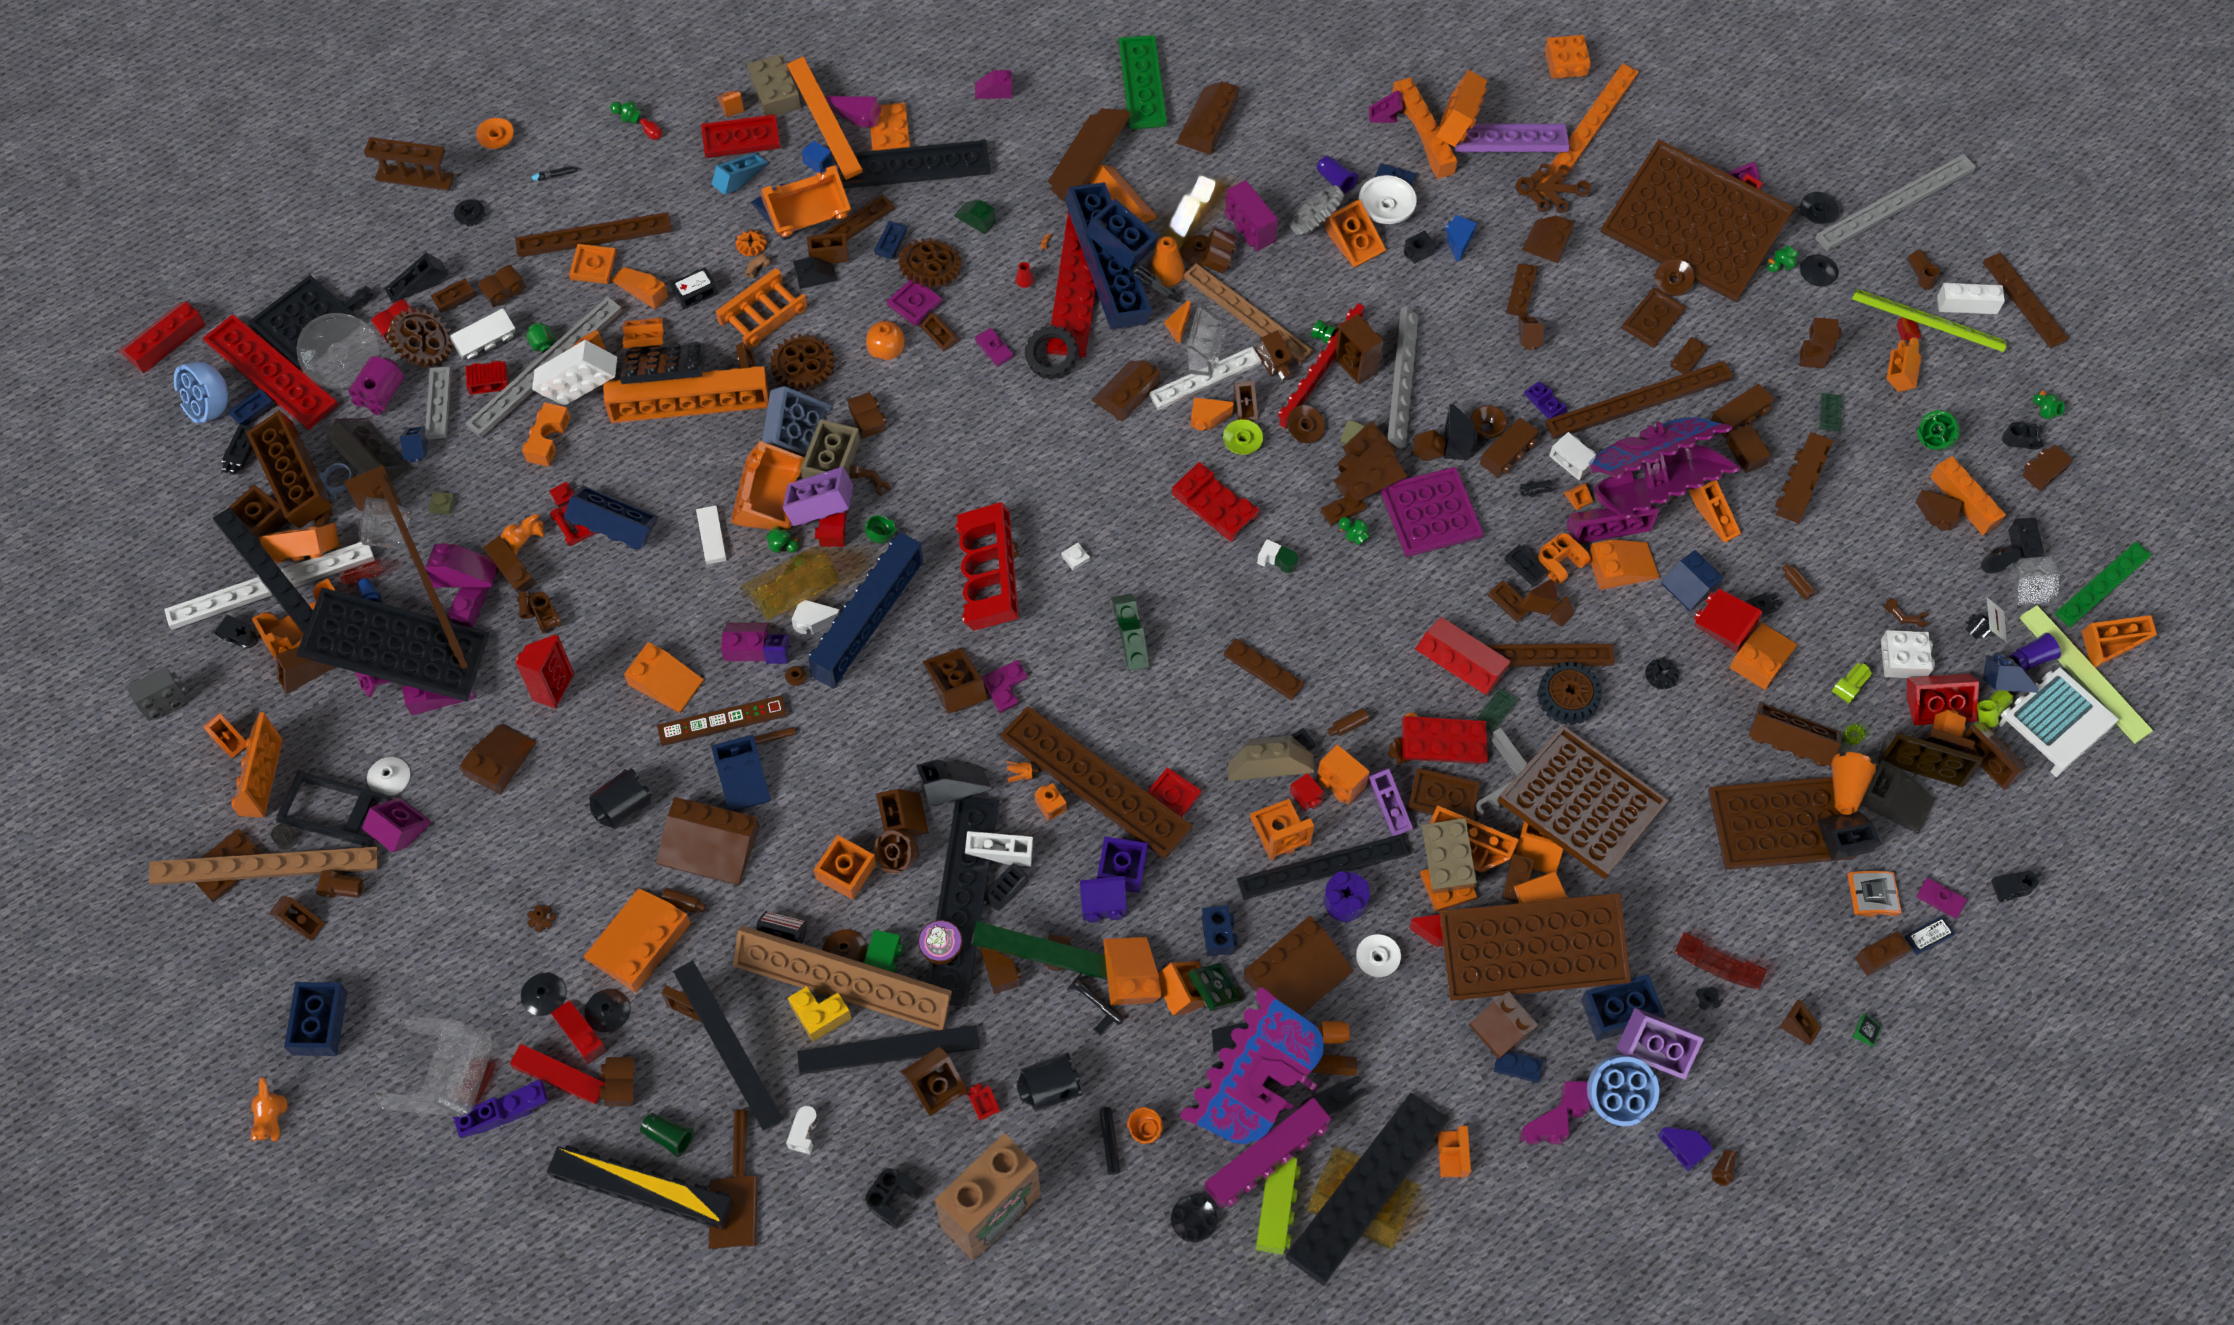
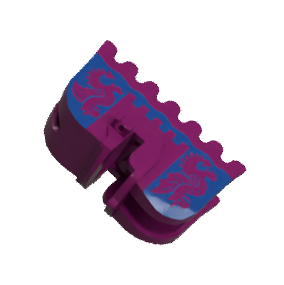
M1687 417L1671 420L1663 424L1659 421L1655 422L1657 426L1648 425L1647 429L1640 431L1639 438L1628 437L1616 441V443L1603 449L1589 461L1591 473L1602 472L1611 475V477L1600 481L1594 487L1598 502L1619 514L1622 518L1628 519L1634 515L1633 512L1636 510L1646 511L1651 509L1652 503H1665L1669 501V496L1684 495L1687 492V488H1700L1704 486L1705 480H1719L1722 477L1721 473L1739 471L1740 466L1707 446L1696 445L1695 442L1696 440L1712 439L1713 434L1731 431L1732 426L1703 418ZM1643 467L1645 478L1634 480L1632 470H1639Z
M1262 987L1256 993V1001L1261 1005V1008L1259 1010L1249 1008L1244 1012V1020L1249 1027L1245 1030L1236 1028L1231 1033L1232 1040L1236 1043V1048H1222L1219 1052V1058L1224 1063V1067L1222 1069L1210 1068L1207 1071L1206 1076L1212 1084L1209 1089L1200 1087L1195 1090L1194 1098L1199 1102V1107L1197 1109L1192 1107L1185 1108L1180 1114V1118L1203 1127L1233 1143L1248 1144L1258 1141L1270 1130L1280 1110L1283 1111L1285 1107L1294 1110V1105L1263 1086L1268 1076L1284 1086H1292L1297 1081L1313 1091L1318 1086L1306 1076L1322 1057L1324 1046L1321 1033L1314 1024L1281 1003ZM1263 1093L1266 1095V1098L1264 1099L1261 1098V1094Z

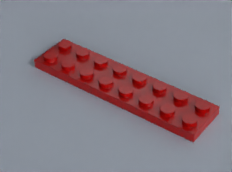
M234 314L202 338L211 349L257 388H261L271 400L307 430H310L339 406L334 398Z

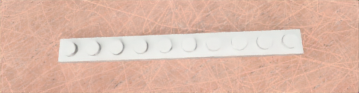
M368 540L324 554L322 557L312 558L283 568L281 571L296 588L366 564L375 559ZM257 577L164 610L168 625L173 630L272 596V594Z

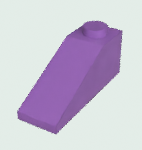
M1384 767L1369 773V784L1392 836L1413 829L1390 769Z

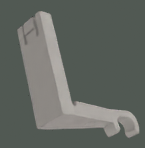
M1499 728L1493 732L1495 737L1491 741L1518 776L1527 763L1503 730ZM1511 782L1477 802L1475 811L1479 817H1483L1484 810L1481 807L1487 803H1491L1495 809H1498L1499 802H1497V799Z

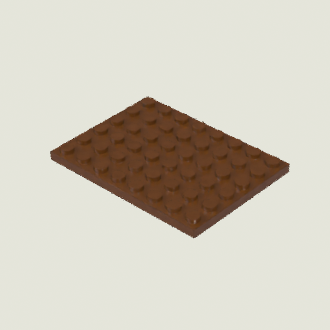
M1658 139L1603 224L1600 232L1661 264L1670 259H1680L1687 262L1694 271V281L1737 302L1795 207Z

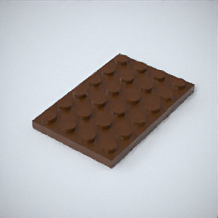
M1832 777L1709 787L1708 789L1725 870L1851 860L1855 858V856L1831 860L1817 823L1819 819L1843 815L1835 808Z

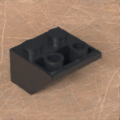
M1860 811L1850 815L1843 814L1817 820L1831 860L1873 852L1880 843L1873 822Z

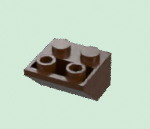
M901 789L876 793L884 832L899 829L909 832L913 837L929 833L920 793Z

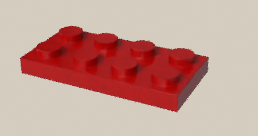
M776 114L701 124L705 158L780 149Z
M1404 716L1402 718L1403 760L1486 764L1488 762L1486 721Z

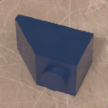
M425 426L406 428L400 435L403 459L410 460V462L422 461V458H425L427 455Z

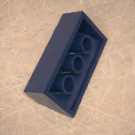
M583 485L571 495L564 518L574 525L587 527L593 533L607 535L610 540L626 543L632 549H641L646 544L659 516Z

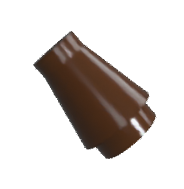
M1724 1150L1721 1158L1712 1169V1180L1716 1184L1729 1186L1734 1181L1737 1158L1735 1152Z

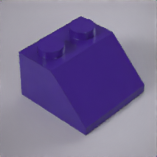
M1124 876L1080 880L1083 921L1088 920L1090 923H1095L1105 918L1120 920L1127 916Z

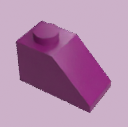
M992 70L975 82V99L1012 98L1011 70Z

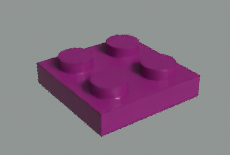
M913 279L909 280L887 300L888 307L915 327L942 303L940 296L925 285L920 287L919 282L913 284Z

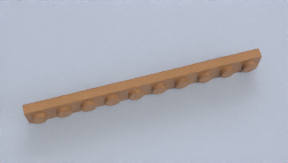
M366 847L150 861L149 884L162 885L321 874L323 870L337 873L378 870V848Z

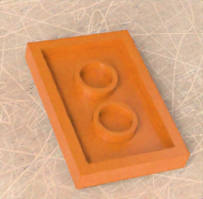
M905 103L880 105L881 111L876 127H870L872 150L910 147Z

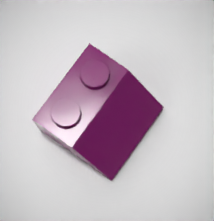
M726 623L722 632L721 645L724 661H766L763 646L768 637V623Z
M399 797L370 807L362 829L372 838L383 844L386 849L394 853L407 848L431 821Z

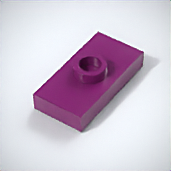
M992 328L975 336L976 343L996 367L1013 358L1012 352Z
M1928 877L1924 880L1916 895L1918 899L1954 919H1957L1967 901L1966 898Z

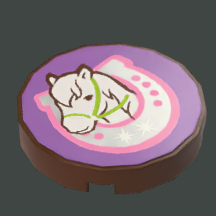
M944 920L933 921L927 924L921 930L918 938L919 951L926 960L934 964H946L953 961L952 959L961 953L963 946L962 935L958 927Z

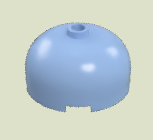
M199 361L187 363L176 368L174 387L175 391L179 390L183 401L180 405L184 412L195 423L207 422L218 418L225 411L228 404V389L220 372L212 365Z
M1614 1055L1603 1059L1594 1067L1588 1079L1587 1095L1592 1108L1603 1119L1615 1125L1631 1126L1640 1123L1651 1111L1653 1112L1659 1098V1084L1656 1075L1653 1074L1652 1070L1643 1061L1631 1056Z

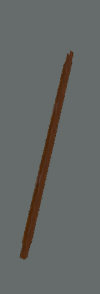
M378 473L376 476L454 655L458 659L461 668H467L468 665L464 659L463 652L388 483H386L383 474Z

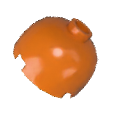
M880 321L872 325L868 330L866 347L874 358L890 360L899 356L903 351L905 338L897 324L890 321Z

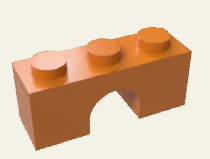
M544 402L542 408L537 412L535 425H532L530 428L528 441L523 444L522 453L527 462L549 467L556 448L553 440L546 439L545 437L552 432L564 434L570 420V415L567 407Z

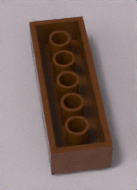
M278 410L246 432L280 508L288 521L301 529L333 507L296 426L290 418Z

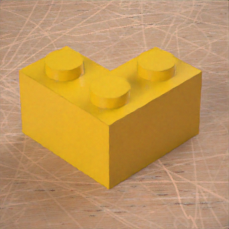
M806 986L788 997L792 1010L812 1042L852 1019L850 1011L839 993L818 1004Z

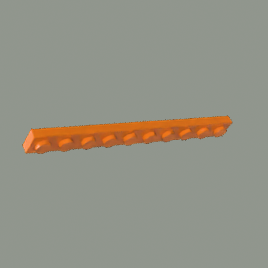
M1623 63L1568 139L1569 151L1558 153L1550 164L1551 171L1549 175L1542 176L1538 183H1544L1563 164L1567 165L1570 170L1635 80L1639 72L1638 70ZM1560 169L1561 173H1567L1565 169ZM1565 177L1560 178L1555 184H1561ZM1536 191L1538 194L1548 198L1542 191Z

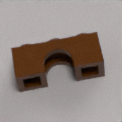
M1814 317L1809 328L1810 340H1804L1800 348V367L1824 368L1826 363L1830 361L1831 352L1835 350L1836 341L1841 338L1842 333L1838 319Z

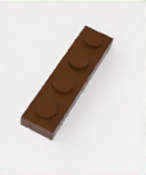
M1237 638L1224 652V657L1291 701L1304 686L1303 681Z

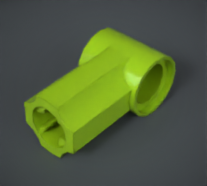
M1857 663L1846 677H1842L1832 692L1850 704L1851 700L1860 692V688L1872 675L1870 668L1864 663Z
M1998 690L1988 700L1979 702L1977 705L1979 722H1983L1989 728L1998 725V717L2013 702V695L2008 691Z

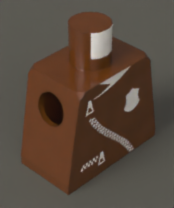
M1276 330L1261 337L1256 352L1270 376L1279 374L1282 381L1291 378L1293 374L1289 366L1292 356L1280 332Z

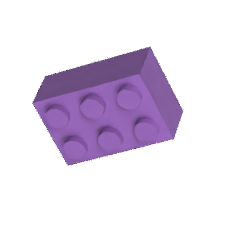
M844 467L790 483L787 486L782 508L793 526L804 525L815 519H823L834 513H842L849 509L853 484Z
M1634 1008L1616 1049L1623 1055L1637 1058L1648 1066L1685 1080L1704 1038L1692 1029Z

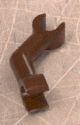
M850 466V478H871L877 486V494L882 496V491L880 490L882 487L887 488L890 492V485L882 481L875 470Z
M1892 597L1883 605L1900 623L1917 624L1920 627H1926L1929 622L1921 620V618H1926L1929 615L1928 613L1922 612L1918 616L1904 615L1898 608L1897 601Z

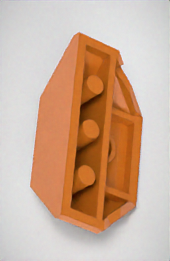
M1437 805L1430 823L1466 817ZM1466 818L1475 871L1482 873L1511 859L1519 839Z

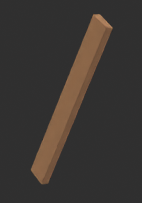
M1197 263L1183 274L1185 280L1261 337L1278 330L1292 356V360L1297 364L1301 365L1313 354L1311 348Z

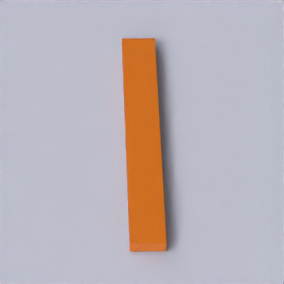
M801 57L788 63V69L845 179H850L862 173V168L805 58Z

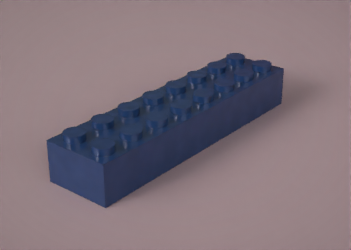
M1106 183L1069 187L1065 203L1110 330L1147 324L1152 310L1141 280L1131 273V269L1125 268L1086 234L1090 220L1112 202Z
M899 532L896 538L891 539L887 551L879 556L874 569L868 571L864 583L856 588L854 597L851 601L848 600L845 603L841 615L835 617L831 629L828 633L825 632L822 635L818 647L810 652L808 660L814 679L833 689L836 687L923 564L921 542Z

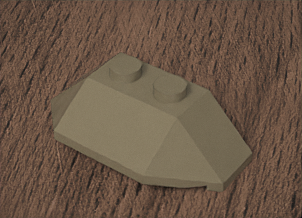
M1291 735L1249 739L1228 763L1229 781L1314 773L1313 754Z

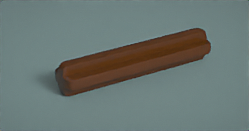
M739 1109L734 1111L733 1176L743 1177L746 1176L747 1112L746 1110Z

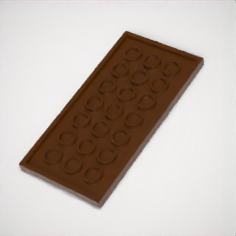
M1620 892L1440 911L1450 1001L1502 996L1508 991L1514 995L1631 983Z

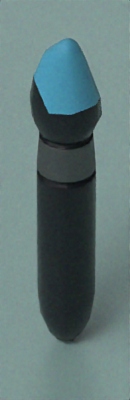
M568 166L546 172H538L531 178L535 181H542L545 178L574 173L578 168L576 166Z

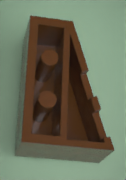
M1375 442L1334 480V483L1342 496L1357 502L1406 478L1407 475L1392 449L1379 442Z

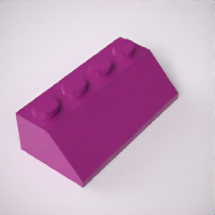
M1651 504V509L1646 511L1636 510L1631 518L1624 519L1608 508H1596L1589 512H1575L1569 515L1566 525L1570 536L1579 544L1650 532L1659 510Z

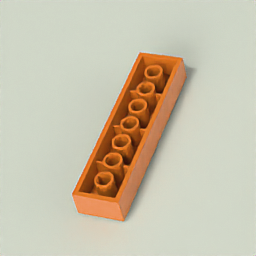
M758 366L722 371L713 370L703 372L702 377L621 384V380H611L603 384L604 404L611 423L768 408L769 386L765 368Z

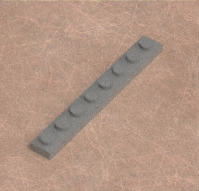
M1408 306L1401 308L1388 431V441L1398 449L1406 447L1408 436L1407 428L1411 404L1410 397L1417 325L1419 321L1418 315Z

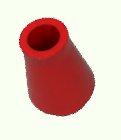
M1021 262L1018 265L1015 277L1016 284L1021 288H1028L1034 283V276L1027 262Z

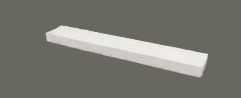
M1252 346L1149 392V397L1156 408L1160 410L1262 364V360Z

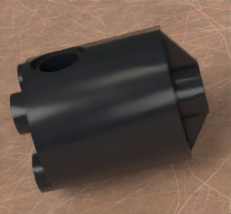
M632 768L630 770L624 769L618 776L609 780L589 795L590 812L599 824L617 829L642 808L651 804L650 799L653 796L646 785L641 786L638 782L639 776Z
M1066 1052L1020 1069V1076L1016 1085L1021 1101L1032 1106L1034 1112L1083 1095L1078 1083L1080 1082L1076 1069L1072 1070L1071 1067L1072 1060L1070 1054Z

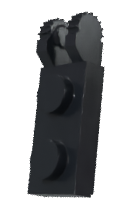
M1355 1076L1344 1083L1341 1082L1303 1100L1302 1104L1304 1105L1314 1098L1328 1115H1331L1353 1104L1355 1100L1368 1094L1366 1088H1363L1351 1095L1349 1094L1347 1089L1356 1086L1362 1081L1360 1076Z

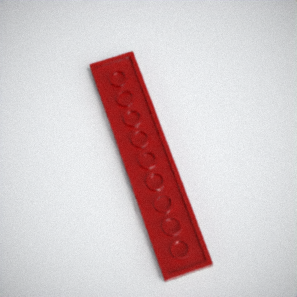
M1068 211L1051 325H1055L1058 328L1060 326L1069 331L1078 346L1079 357H1086L1096 288ZM1049 338L1047 354L1067 356L1068 348L1066 343L1058 338Z

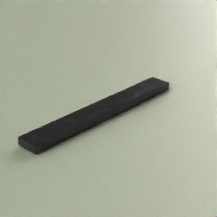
M1403 834L1243 876L1237 878V883L1243 900L1331 877L1340 871L1349 872L1409 856V851Z
M692 960L674 970L673 973L761 1129L764 1131L783 1120L695 962Z
M977 1025L797 1051L799 1073L803 1075L921 1058L938 1047L946 1054L980 1049Z

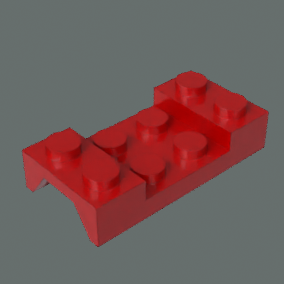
M1200 462L1172 486V495L1230 542L1236 539L1240 530L1250 520H1256L1259 517V508L1245 497L1240 499L1216 480L1214 473Z

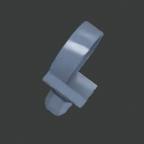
M342 463L330 465L324 473L319 472V477L323 482L326 492L335 501L337 496L334 492L345 491L347 487L345 483L338 487L329 486L330 482L327 479L329 474L337 469H346L350 473L349 479L353 478L351 470Z

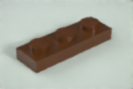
M1518 264L1507 307V314L1527 316L1538 271L1537 266Z

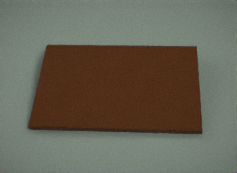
M758 1176L710 1180V1192L716 1193L719 1190L729 1194L734 1206L725 1230L709 1226V1249L757 1246Z

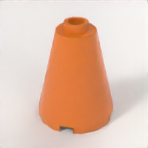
M1162 237L1158 240L1147 265V271L1159 278L1161 285L1164 287L1177 285L1182 281L1183 274L1185 273V267L1177 243L1171 237Z
M1846 752V756L1840 757V754H1837L1833 757L1831 763L1835 808L1845 815H1850L1858 810L1876 772L1875 762L1874 764L1870 762L1871 758L1854 752Z

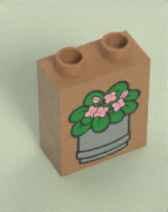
M1003 1133L935 1199L941 1229L974 1261L1040 1196L1038 1165Z

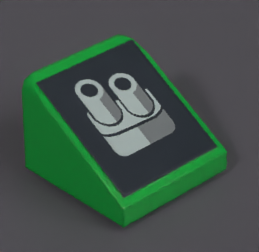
M1863 1014L1859 1018L1852 1037L1874 1047L1881 1026L1868 1015Z

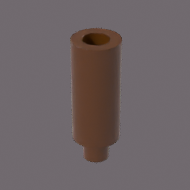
M1787 563L1782 567L1785 571L1784 577L1805 601L1817 593V590L1796 566L1791 567Z
M1361 708L1333 722V727L1327 729L1328 734L1331 737L1336 734L1341 736L1369 722V716L1365 709Z
M670 888L664 890L661 898L677 908L692 913L697 911L704 912L707 904L700 902L698 897Z

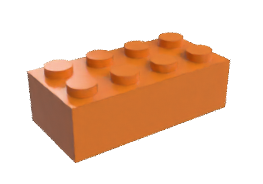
M1469 69L1466 71L1449 98L1435 137L1453 147H1456L1459 141L1463 142L1468 133L1466 132L1468 128L1471 129L1477 120L1476 116L1480 111L1479 107L1484 100L1483 96L1487 91V88H1485L1487 80Z

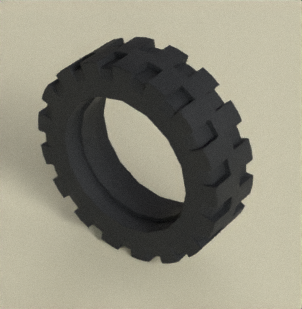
M1050 325V327L1043 326L1041 330L1034 331L1033 336L1028 338V344L1025 345V358L1032 371L1041 378H1048L1049 380H1054V378L1060 379L1063 378V375H1068L1072 368H1075V362L1079 357L1078 346L1071 333L1063 327L1059 326L1058 328L1055 325ZM1049 338L1061 339L1068 348L1065 360L1055 367L1042 366L1036 358L1038 346Z

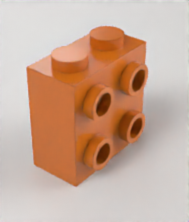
M1584 35L1547 38L1544 51L1551 79L1588 75L1591 63Z

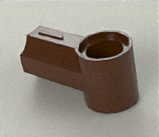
M1921 249L1916 250L1908 256L1907 260L1919 278V286L1927 290L1932 289L1936 284L1940 270L1936 265L1931 264L1924 251H1921Z
M323 870L321 871L316 893L323 897L330 895V898H334L336 895L360 898L364 889L363 878L342 876L334 871Z

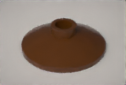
M1193 235L1183 241L1180 253L1185 262L1190 265L1197 263L1203 266L1201 262L1208 236Z
M1667 260L1656 270V286L1666 295H1683L1690 290L1694 283V271L1683 260ZM1671 278H1677L1678 281L1674 283L1671 281Z
M1300 405L1289 413L1287 427L1290 434L1297 441L1311 444L1322 437L1324 433V420L1315 408L1308 405Z
M843 929L832 933L826 939L823 951L862 963L867 954V945L859 933ZM842 945H847L848 949L842 951L840 947Z

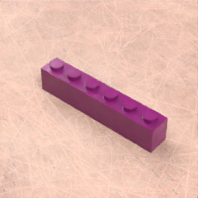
M1312 1098L1205 1181L1204 1188L1221 1209L1226 1206L1232 1207L1240 1200L1238 1196L1245 1191L1247 1194L1253 1191L1258 1186L1256 1182L1261 1178L1268 1179L1276 1172L1275 1167L1281 1163L1285 1165L1294 1157L1293 1153L1298 1149L1301 1151L1305 1150L1312 1143V1138L1316 1135L1318 1137L1323 1136L1330 1129L1328 1126L1330 1125L1331 1118L1318 1102Z

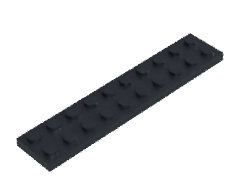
M967 796L962 800H955L936 921H949L957 926L962 935L963 946L961 953L949 963L934 964L929 962L926 983L952 991L949 1005L968 1007L977 946L972 945L971 941L975 923L977 921L981 922L991 861L965 853L967 831L995 834L999 809L998 799Z
M1410 1093L1287 1252L1285 1259L1325 1286L1447 1124L1449 1118Z

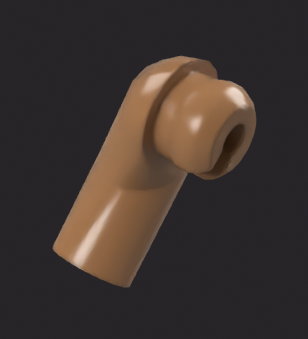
M760 254L751 260L745 275L754 278L760 265L767 267L770 264V258L766 257L765 254Z

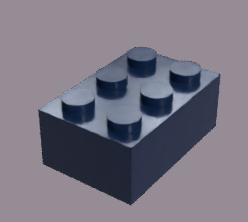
M1116 199L1090 220L1086 230V234L1128 270L1153 250L1159 237Z
M1649 974L1632 978L1631 983L1606 985L1587 990L1581 999L1596 1041L1623 1034L1634 1008L1661 1018L1665 1016Z
M295 982L284 1048L292 1056L338 1055L348 993L341 983Z

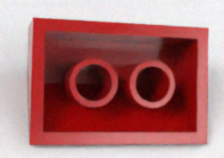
M1971 674L1907 677L1906 696L1913 725L1934 724L1936 714L1946 710L1957 711L1958 715L1966 717L1965 722L1977 721L1979 681Z

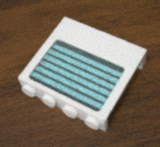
M2060 667L2054 673L2050 670L2041 679L2043 682L2040 685L2035 683L2039 688L2038 693L2029 692L2030 694L2026 697L2022 695L2015 701L2014 704L2016 706L2013 709L2008 707L2000 715L2002 720L1998 724L2002 727L2008 722L2053 762L2055 766L2050 772L2055 777H2058L2119 720Z

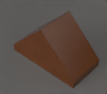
M1254 380L1234 383L1233 400L1238 420H1258Z
M1549 579L1531 590L1520 604V607L1549 615L1558 603L1554 581Z
M1797 1000L1779 1026L1810 1046L1821 1029L1801 1000Z

